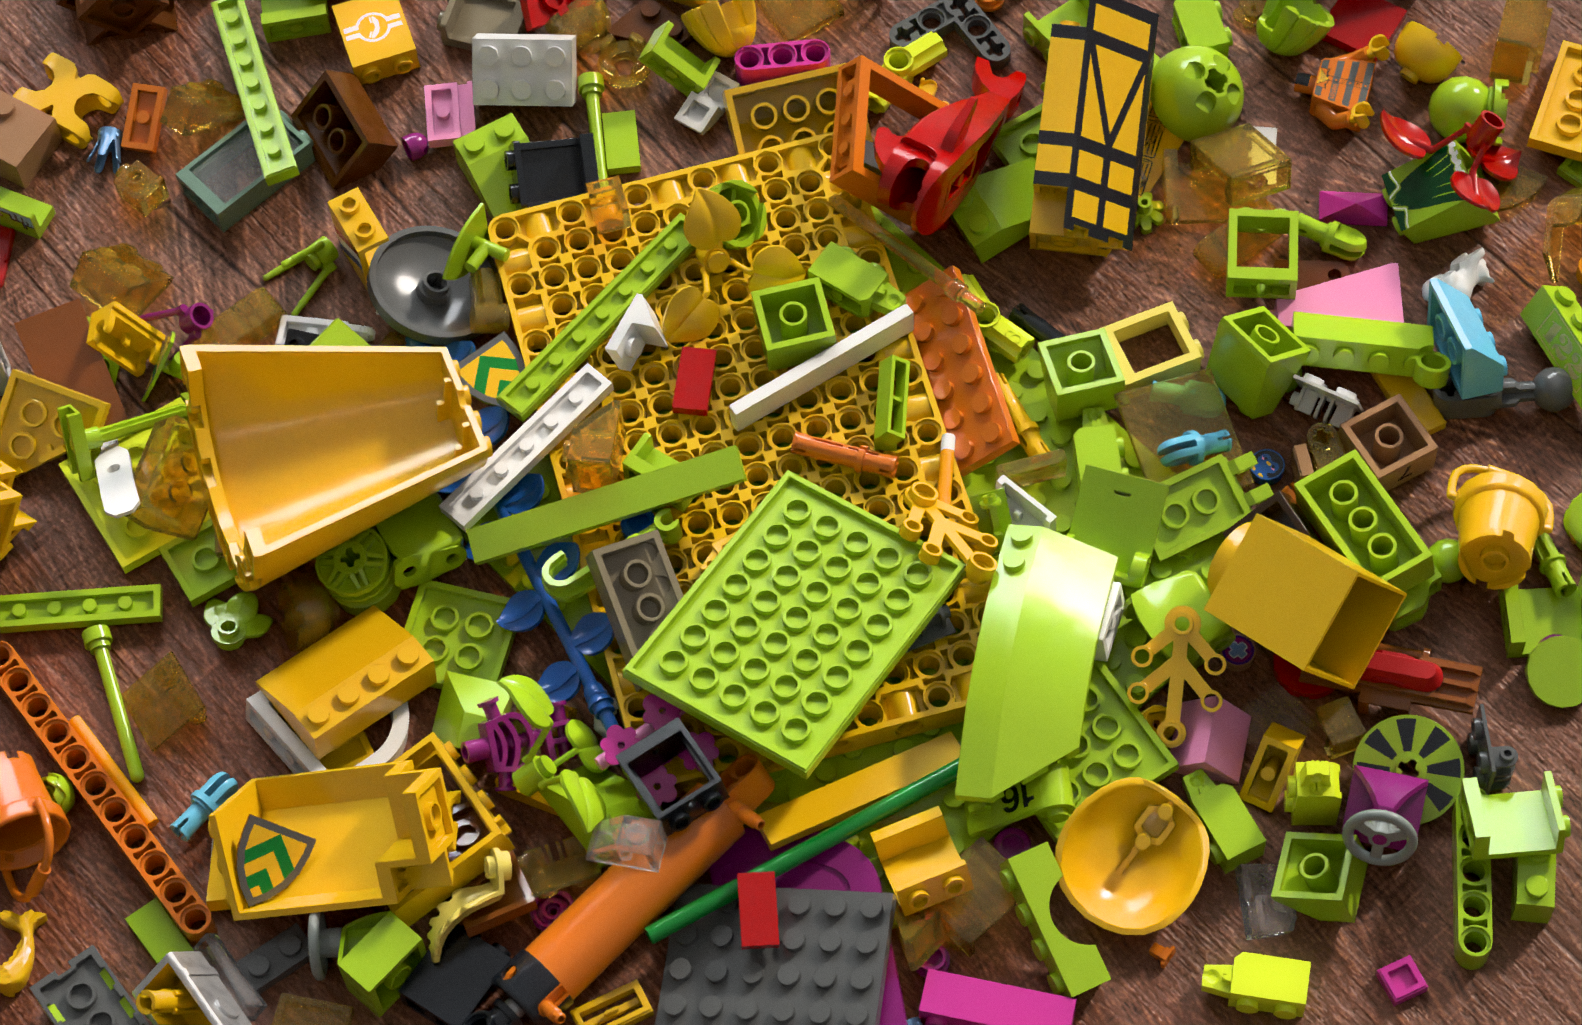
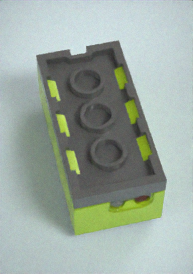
M94 945L69 960L68 963L71 968L58 976L54 970L29 987L53 1025H149Z

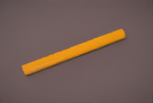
M79 715L69 720L71 726L149 829L155 827L159 822L158 818Z

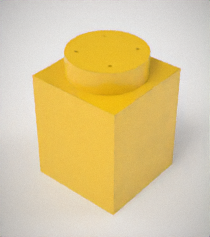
M1257 513L1252 522L1244 523L1233 530L1215 553L1207 579L1211 597L1203 610L1301 670L1354 690L1406 598L1407 593L1310 536Z

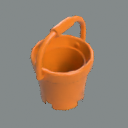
M2 751L0 752V870L11 896L19 903L30 902L33 897L39 896L52 871L50 865L53 855L67 842L71 825L61 806L53 802L39 775L32 756L23 751H17L19 758H8L6 752ZM38 864L25 889L26 893L22 894L16 886L11 871L29 868Z

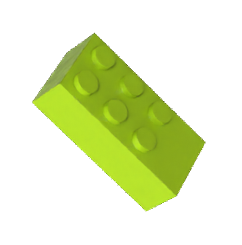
M1356 449L1294 483L1297 505L1328 548L1404 592L1435 575L1433 554Z

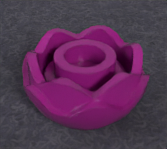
M557 889L543 891L535 899L538 909L530 912L534 925L543 932L574 902L572 896L565 891ZM555 910L557 911V914L551 915V912Z

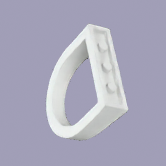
M261 690L246 699V720L294 774L327 770L278 715L279 712ZM405 702L389 713L392 728L386 741L375 753L356 766L390 763L403 754L409 728L408 702Z

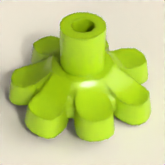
M1144 192L1142 197L1138 199L1135 229L1140 225L1142 234H1150L1152 232V223L1160 226L1164 222V216L1161 214L1164 211V205L1161 201H1152L1153 196L1150 192Z

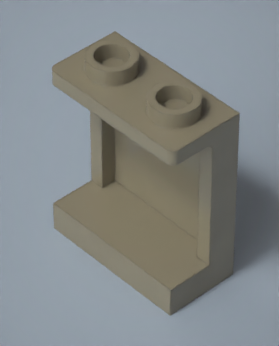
M447 0L446 10L440 12L437 20V30L441 32L443 45L472 51V38L477 33L528 34L520 0Z

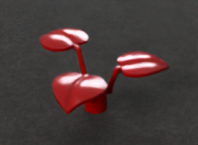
M1384 109L1380 114L1381 128L1388 142L1399 152L1415 159H1423L1426 153H1435L1466 133L1467 151L1475 160L1469 174L1455 171L1450 177V184L1455 193L1466 202L1478 208L1486 209L1491 213L1497 212L1500 207L1499 194L1491 182L1477 177V169L1481 163L1483 170L1492 177L1511 182L1518 174V165L1522 153L1521 150L1503 146H1491L1505 128V123L1498 115L1484 110L1473 124L1466 122L1458 131L1439 143L1431 145L1427 134L1418 126L1404 119L1391 116Z

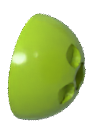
M1193 45L1175 49L1158 61L1153 70L1150 98L1156 115L1171 133L1188 142L1208 143L1221 138L1237 122L1243 108L1244 87L1238 70L1225 55L1209 47Z

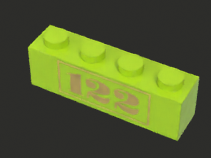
M1542 285L1520 315L1553 366L1562 368L1569 374L1573 386L1572 395L1582 409V308L1577 302L1575 294L1568 287Z

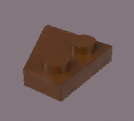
M642 0L606 30V37L610 41L616 42L617 38L634 42L635 48L644 50L655 29L669 20L674 24L668 34L671 38L685 48L695 40L688 32L681 17L660 0Z

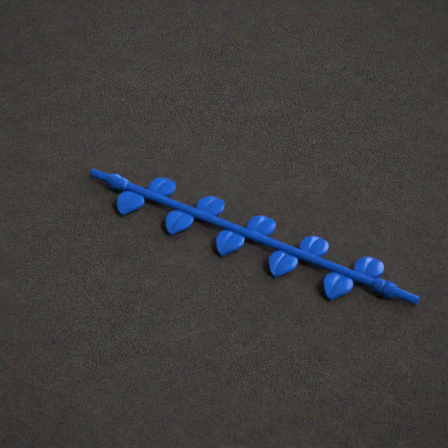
M407 336L405 338L406 347H432L431 344L419 342ZM454 341L444 346L447 347L451 359L457 360L458 363L476 351L472 341ZM501 406L485 407L478 411L482 421V434L484 437L488 436L492 446H494L506 435L510 416L509 412ZM527 473L493 506L498 518L502 519L512 514L515 515L536 508L544 493L543 476L539 473ZM471 474L454 482L453 484L443 488L438 492L443 494H451ZM468 541L465 546L467 558L474 561ZM575 542L553 543L543 550L537 561L530 549L516 553L535 591L524 590L514 594L507 602L496 622L499 626L511 632H527L542 622L546 611L571 662L559 661L552 663L543 672L538 684L546 692L551 702L562 700L568 702L579 692L582 683L585 701L588 704L590 714H593L597 720H601L607 732L610 726L619 725L613 714L615 711L613 706L614 700L603 685L596 681L584 655L595 656L600 654L612 643L615 635L608 616L604 612L587 614L579 620L573 631H571L556 600L546 593L542 584V567L551 556L560 550L566 554L568 565L554 577V580H565L576 572L580 561L578 544Z

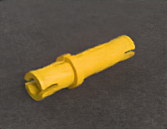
M996 373L1022 448L1034 467L1046 464L1051 460L1053 454L1041 438L1038 424L1029 418L1003 373Z

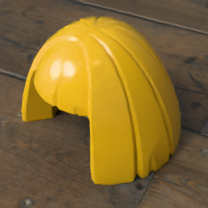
M713 0L681 15L682 22L693 38L706 50L719 57H734L741 47L751 45L755 37L757 17L754 0H733L721 4V6L718 0Z

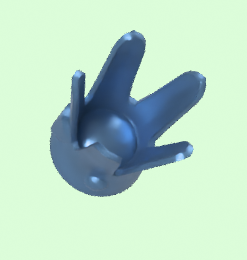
M105 126L98 130L97 143L86 162H89L98 149L94 167L96 174L102 171L109 152H112L113 172L115 174L119 173L123 133L114 126Z

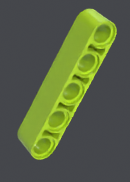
M1480 788L1481 795H1487L1486 792ZM1459 791L1452 810L1454 956L1460 966L1465 969L1475 970L1486 963L1493 943L1491 859L1473 861L1470 846L1463 842V839L1468 837L1459 803ZM1474 873L1480 878V881L1471 882L1463 874ZM1468 907L1479 910L1481 916H1469L1464 909ZM1469 942L1476 943L1481 947L1482 951L1471 952L1464 944Z

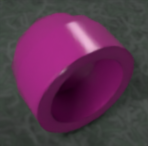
M410 133L401 137L404 151L412 162L427 154L429 145L427 138L423 134Z

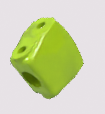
M438 493L430 495L370 528L384 540L386 547L398 558L393 562L392 580L401 590L427 583L459 567L466 560L467 551L463 546V534L459 527L441 512L439 505L443 500ZM414 567L410 572L404 573L407 568Z
M1190 570L1182 571L1172 577L1153 582L1131 594L1130 598L1124 602L1123 614L1126 619L1131 618L1133 620L1138 618L1151 640L1165 629L1164 621L1167 613L1177 606H1189L1199 614L1201 619L1199 633L1216 653L1225 650L1236 638L1231 630V626L1203 610L1211 594L1201 577L1196 572ZM1179 617L1176 620L1178 630L1186 631L1189 628L1190 622L1186 617ZM1173 641L1160 650L1167 658L1172 657ZM1188 643L1187 659L1197 669L1205 660Z

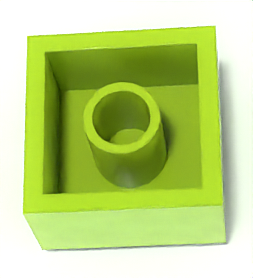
M819 277L751 292L753 315L769 371L800 365L836 344L835 331Z

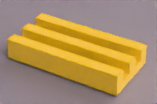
M638 979L571 1010L570 1015L576 1025H601L642 1005L641 1008L606 1024L634 1025L653 1016L654 1012ZM636 993L637 997L583 1022V1017Z

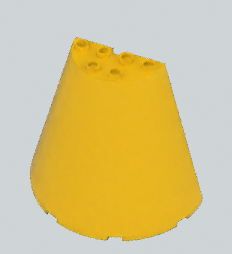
M179 346L182 381L186 385L189 394V400H185L201 484L202 487L205 486L208 489V510L229 570L236 569L238 575H235V581L243 591L257 590L477 471L485 466L489 457L493 456L490 438L488 436L484 437L482 434L480 414L478 410H472L470 390L467 385L462 386L460 381L461 371L457 360L451 359L447 347Z

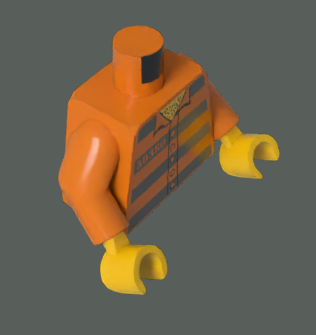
M1378 34L1371 38L1368 46L1352 53L1322 59L1317 76L1297 73L1294 92L1312 95L1309 113L1317 117L1330 130L1335 131L1348 128L1360 132L1361 128L1365 129L1370 124L1367 116L1375 114L1368 103L1376 67L1374 59L1377 57L1378 60L1385 61L1389 58L1390 52L1386 47L1390 45V41L1385 35Z

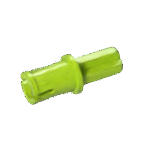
M1543 533L1538 536L1535 541L1534 552L1540 562V572L1548 578L1556 597L1562 598L1563 595L1565 597L1571 595L1576 591L1577 585L1566 568L1567 560L1565 556L1558 553L1549 534Z

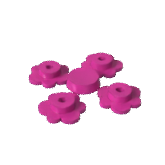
M653 694L647 695L644 698L643 708L645 712L643 720L648 724H652L655 731L677 717L681 720L679 714L682 711L681 709ZM663 709L666 713L660 714L659 710ZM612 725L607 730V738L601 740L600 747L603 751H606V762L610 765H618L619 763L615 756L639 742L640 739L635 737L636 731L632 727L623 729L619 725ZM690 732L713 766V760L719 756V749L714 746L715 739L713 735L709 732H702L699 735ZM623 744L624 748L620 749L618 745ZM686 750L677 755L680 759L684 760L683 764L687 770L696 768L700 771ZM661 765L640 778L659 807L662 805V802L671 803L676 799L677 791L674 787L677 782L676 776L667 774L664 766ZM659 785L660 789L656 790L653 786Z

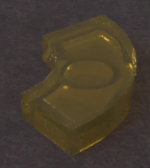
M1518 165V174L1513 181L1488 180L1496 188L1500 197L1498 214L1501 211L1510 210L1515 207L1521 208L1531 202L1543 190L1548 176Z

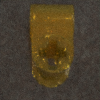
M1325 422L1316 423L1308 430L1305 443L1314 472L1346 454L1338 431L1331 424Z

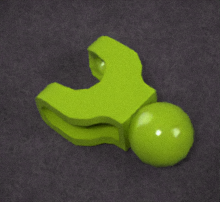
M1450 538L1437 540L1429 548L1433 554L1435 575L1406 591L1407 596L1388 629L1398 631L1421 620L1427 612L1430 597L1441 590V584L1458 582L1464 577L1458 564V540Z

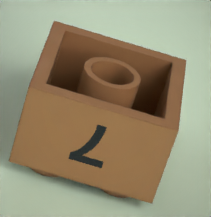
M1400 393L1341 423L1336 442L1343 455L1356 449L1386 491L1433 468L1439 448Z

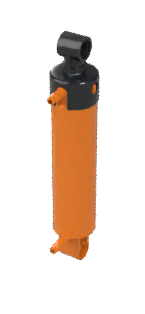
M751 753L742 755L719 775L730 798L723 801L716 810L704 813L693 820L686 829L674 832L666 837L656 822L525 949L520 950L492 977L491 984L504 1001L497 998L493 1002V1009L490 1011H476L469 1015L461 1025H524L522 1020L527 1025H551L553 1022L557 1024L564 1023L566 1020L564 1012L574 1003L573 1000L644 932L645 927L658 919L745 834L744 824L757 830L764 828L765 821L753 811L773 792L775 781L758 757ZM700 783L695 784L681 799L704 785Z

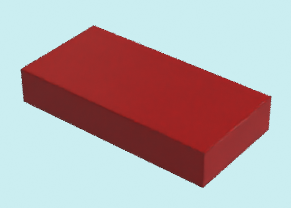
M682 346L672 403L673 413L708 416L717 350Z
M775 871L737 873L741 950L779 948Z

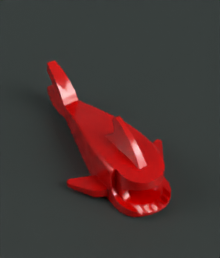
M977 56L971 78L972 90L975 96L951 103L929 113L919 120L904 136H897L886 127L878 128L873 145L874 156L882 173L877 189V203L893 210L912 212L913 215L910 218L912 221L910 223L911 230L927 236L937 230H946L949 224V217L965 199L980 175L1005 120L1012 117L1019 108L1026 82L1025 73L1016 70L1009 76L997 77L992 73L989 60Z

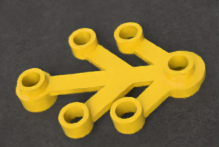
M914 482L911 487L906 489L903 495L905 503L910 508L908 518L903 520L899 529L900 536L910 542L918 541L924 529L920 522L925 514L932 523L927 542H924L920 549L919 559L927 565H937L943 554L941 545L944 538L966 564V577L969 581L978 585H983L990 581L997 568V562L992 555H994L999 544L998 539L989 533H981L975 530L979 517L974 512L962 510L938 500V491L932 485L926 482ZM944 516L955 519V522L946 519ZM963 539L975 543L974 548L977 552H973Z
M1177 606L1171 609L1165 617V629L1147 644L1135 647L1131 653V660L1137 667H1147L1152 663L1153 655L1173 641L1172 657L1141 682L1132 683L1127 690L1129 700L1135 704H1141L1147 701L1154 689L1170 677L1166 718L1157 728V735L1168 748H1175L1181 745L1187 735L1186 727L1180 721L1184 680L1188 682L1200 697V703L1204 710L1215 712L1223 704L1222 695L1218 691L1211 689L1187 659L1189 643L1205 660L1204 667L1209 674L1220 675L1227 667L1224 656L1216 653L1199 633L1201 628L1200 616L1189 606ZM1179 617H1186L1189 620L1190 626L1186 631L1177 629L1176 620ZM1140 649H1144L1149 653V660L1143 664L1139 663L1135 657L1136 652ZM1213 657L1220 658L1223 663L1221 670L1212 671L1209 668V660ZM1135 686H1141L1145 689V697L1143 699L1137 700L1133 698L1132 689ZM1208 694H1215L1218 697L1219 703L1216 707L1210 708L1205 704V697ZM1173 726L1178 730V737L1175 740H1168L1165 737L1164 731L1167 727Z

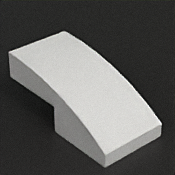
M715 71L703 91L698 94L691 91L674 117L675 121L704 135L725 112L722 99L723 91L741 87L740 84Z

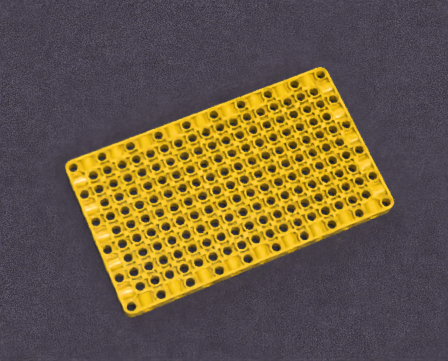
M833 132L494 217L488 226L489 239L495 244L510 249V256L506 262L496 258L494 260L525 368L540 353L532 351L544 349L622 271L617 270V268L626 267L680 212L686 216L695 188L708 187L706 189L709 190L715 185L732 179L743 180L754 186L758 193L754 194L758 197L760 203L764 202L767 224L760 239L755 240L750 246L738 250L726 249L730 257H733L744 266L753 269V258L758 251L766 246L780 245L788 248L793 253L801 254L796 257L806 271L804 278L806 280L808 279L807 271L825 249L823 246L828 245L832 241L841 247L847 246L851 248L858 257L869 263L874 262L882 266L889 275V283L899 291L871 205L829 182L831 156L829 155L832 154ZM806 190H815L813 192H806ZM774 198H783L781 200H772ZM642 203V205L635 206L634 204ZM856 209V211H852V212L846 211V210ZM816 217H823L824 219H822V220H816V219H814V218H816ZM574 219L577 220V221H575V222H567V221H569V220H574ZM785 225L792 226L790 228H782ZM643 231H652L650 233L645 234L641 233ZM505 236H512L508 239H502ZM611 239H619L615 242H609ZM579 247H585L583 250H575ZM696 249L646 298L658 319L661 329L665 309L675 292L685 286L692 285L701 294L703 293V278L700 273L703 265L696 258ZM549 255L552 256V257L547 258V259L542 258V257H544V256H549ZM728 265L721 273H709L710 295L707 299L717 304L719 308V321L716 328L707 337L711 335H719L720 337L715 339L705 337L693 342H667V347L645 344L642 353L652 352L653 354L649 356L640 355L631 371L619 369L616 364H607L612 361V358L605 347L615 332L614 330L576 369H582L588 363L612 382L614 390L548 453L560 499L562 500L625 480L622 462L645 432L652 435L655 449L678 462L736 445L739 449L746 474V482L695 497L694 499H697V501L689 504L684 512L670 505L663 507V509H671L673 521L679 519L683 533L682 538L677 543L664 544L672 567L681 569L675 575L683 596L702 574L701 567L703 564L701 562L707 559L711 553V544L738 531L787 470L799 473V476L831 493L842 494V499L873 515L882 514L887 516L882 520L900 528L903 520L908 518L910 510L906 509L908 505L903 498L906 489L911 487L914 482H926L936 490L938 488L941 437L947 433L913 331L868 356L867 358L872 361L854 364L771 412L778 413L780 416L771 418L766 415L737 432L731 423L730 404L760 388L758 386L767 384L796 366L773 371L768 370L753 315L752 296L747 288L751 275L745 274L731 265ZM734 270L732 273H725L724 271ZM587 275H593V276H594V277H591V278H583V277H585V276H587ZM694 278H700V279H702V280H700V281H695V282H694V281H690V280H692V279H694ZM557 283L561 284V285H559V286H557V287H551V286H550V285H552V284H557ZM665 286H666V287H669V288H667V289H665V290H659V289H658V288H660V287H665ZM520 292H528L524 295H517ZM736 298H742V299H744V300H742V301H737V302H736V301H732L733 299H736ZM826 299L836 335V343L854 334L850 331L861 330L885 316V314L874 310L869 317L859 318ZM561 312H569L566 315H558ZM747 326L753 327V328L750 329V330H742V329H741V328L747 327ZM684 343L687 344L684 347L717 350L716 366L724 363L728 364L724 368L715 367L708 416L672 412L682 347H675L676 344ZM893 354L910 361L909 379L915 380L909 383L905 439L897 443V446L901 448L897 451L874 450L877 391L873 392L868 389L878 387L879 363ZM753 355H760V356H762V357L759 358V359H751V358H750V357L753 356ZM573 372V373L536 409V412H537L555 393H557L576 373ZM894 378V391H893V395H895V390H896V378ZM652 381H661V383L657 385L649 384ZM620 389L628 390L627 392L621 394L615 393ZM728 393H737L734 397L725 396ZM838 396H846V397H848V398L845 399V400H837V399H835V398L838 397ZM807 404L814 406L810 409L801 408L803 405ZM661 410H670L667 414H658ZM892 412L891 430H893L894 412ZM629 418L637 419L636 421H634V422H632V423H626V422H624L625 420H627V419H629ZM848 425L857 426V428L853 430H848L844 427ZM594 427L603 428L597 432L590 431ZM705 430L713 431V433L709 435L700 434ZM796 431L810 436L822 434L824 436L821 438L857 447L865 445L869 446V450L899 456L896 475L892 479L866 471L861 474L855 472L854 468L792 454L791 444ZM925 437H931L935 440L931 442H925L921 439ZM670 439L679 440L675 444L666 443ZM782 442L790 444L787 447L776 446L777 444ZM747 451L756 452V454L752 456L743 455V453ZM604 456L612 457L608 461L598 460L599 458ZM954 456L951 497L955 500L951 501V505L973 512ZM824 463H829L833 465L830 468L820 467V465ZM569 465H576V466H578L577 468H575V469H573V470H565V469H564L565 467H567V466H569ZM904 475L910 477V479L906 481H901L897 479V477ZM755 481L765 482V484L761 486L752 485V483ZM867 484H873L877 486L876 488L870 490L863 488V486ZM727 489L731 491L727 495L718 494L721 490ZM924 514L920 522L924 527L921 536H929L932 523ZM734 519L741 521L736 525L726 524L728 521ZM619 521L571 536L572 542L579 546L580 570L588 565L585 557L592 550L625 540ZM698 528L706 529L702 534L692 533L693 530ZM943 538L941 545L943 552L960 560L959 555ZM963 539L973 552H977L974 548L975 543ZM966 576L949 596L951 601L946 603L951 612V617L949 618L954 628L960 629L961 632L905 653L823 759L964 722L972 667L981 627L980 621L983 618L992 579L983 585H978L969 581ZM596 587L587 593L592 613H606ZM614 636L612 643L603 651L624 729L632 727L636 730L646 722H644L643 717L636 718L631 715L635 711L644 710L643 700L652 693L645 689L636 692L633 683L623 678L622 670L626 664L622 654L614 653L619 648ZM960 659H967L972 663L968 666H961L955 662ZM926 668H932L937 671L933 675L921 673ZM891 677L903 680L901 683L894 685L886 682ZM935 700H944L948 704L943 707H935L931 703ZM685 713L681 716V721L689 733L694 732L699 735L702 732H709L713 735L715 739L714 746L719 749V756L713 760V768L718 775L732 764L720 761L722 757L727 755L739 758L745 754H755L768 773L786 769L726 734L712 730L711 726L690 714ZM866 718L878 721L872 726H866L861 723ZM675 756L669 763L662 765L666 768L667 774L676 776L677 782L674 786L677 791L676 798L684 796L697 783L702 785L708 783L702 772L696 768L687 770L683 764L684 760L678 756ZM659 785L653 786L656 790L660 789Z

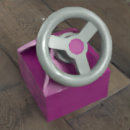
M1354 765L1340 832L1349 852L1361 861L1378 866L1396 865L1409 859L1416 851L1418 845V832L1429 780ZM1353 835H1357L1360 842L1371 844V852L1360 847ZM1384 847L1400 850L1397 853L1382 855Z

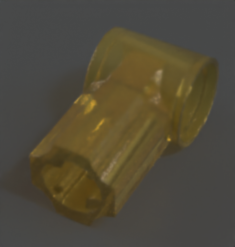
M480 268L475 273H470L468 281L472 303L469 315L471 333L501 334L505 331L507 334L510 314L508 304L503 303L499 273L494 272L492 268Z

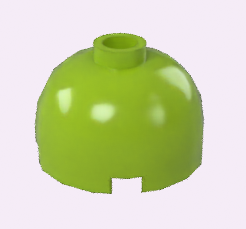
M732 179L710 188L709 190L728 199L736 207L741 217L740 233L735 239L723 242V247L725 249L738 250L750 246L755 240H759L767 224V213L764 202L760 203L758 197L754 194L758 193L754 186L743 180Z

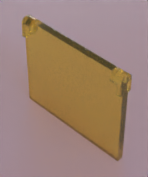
M1211 368L1136 389L1132 388L1114 395L1144 479L1160 483L1194 467L1188 463L1165 467L1161 464L1160 459L1166 455H1157V448L1160 444L1169 439L1180 437L1184 432L1195 430L1200 435L1217 432L1222 429H1226L1230 433L1229 436L1223 437V440L1232 438V449L1228 452L1207 455L1204 461L1221 453L1223 457L1226 456L1228 462L1244 455ZM1250 470L1236 476L1241 488L1254 484Z

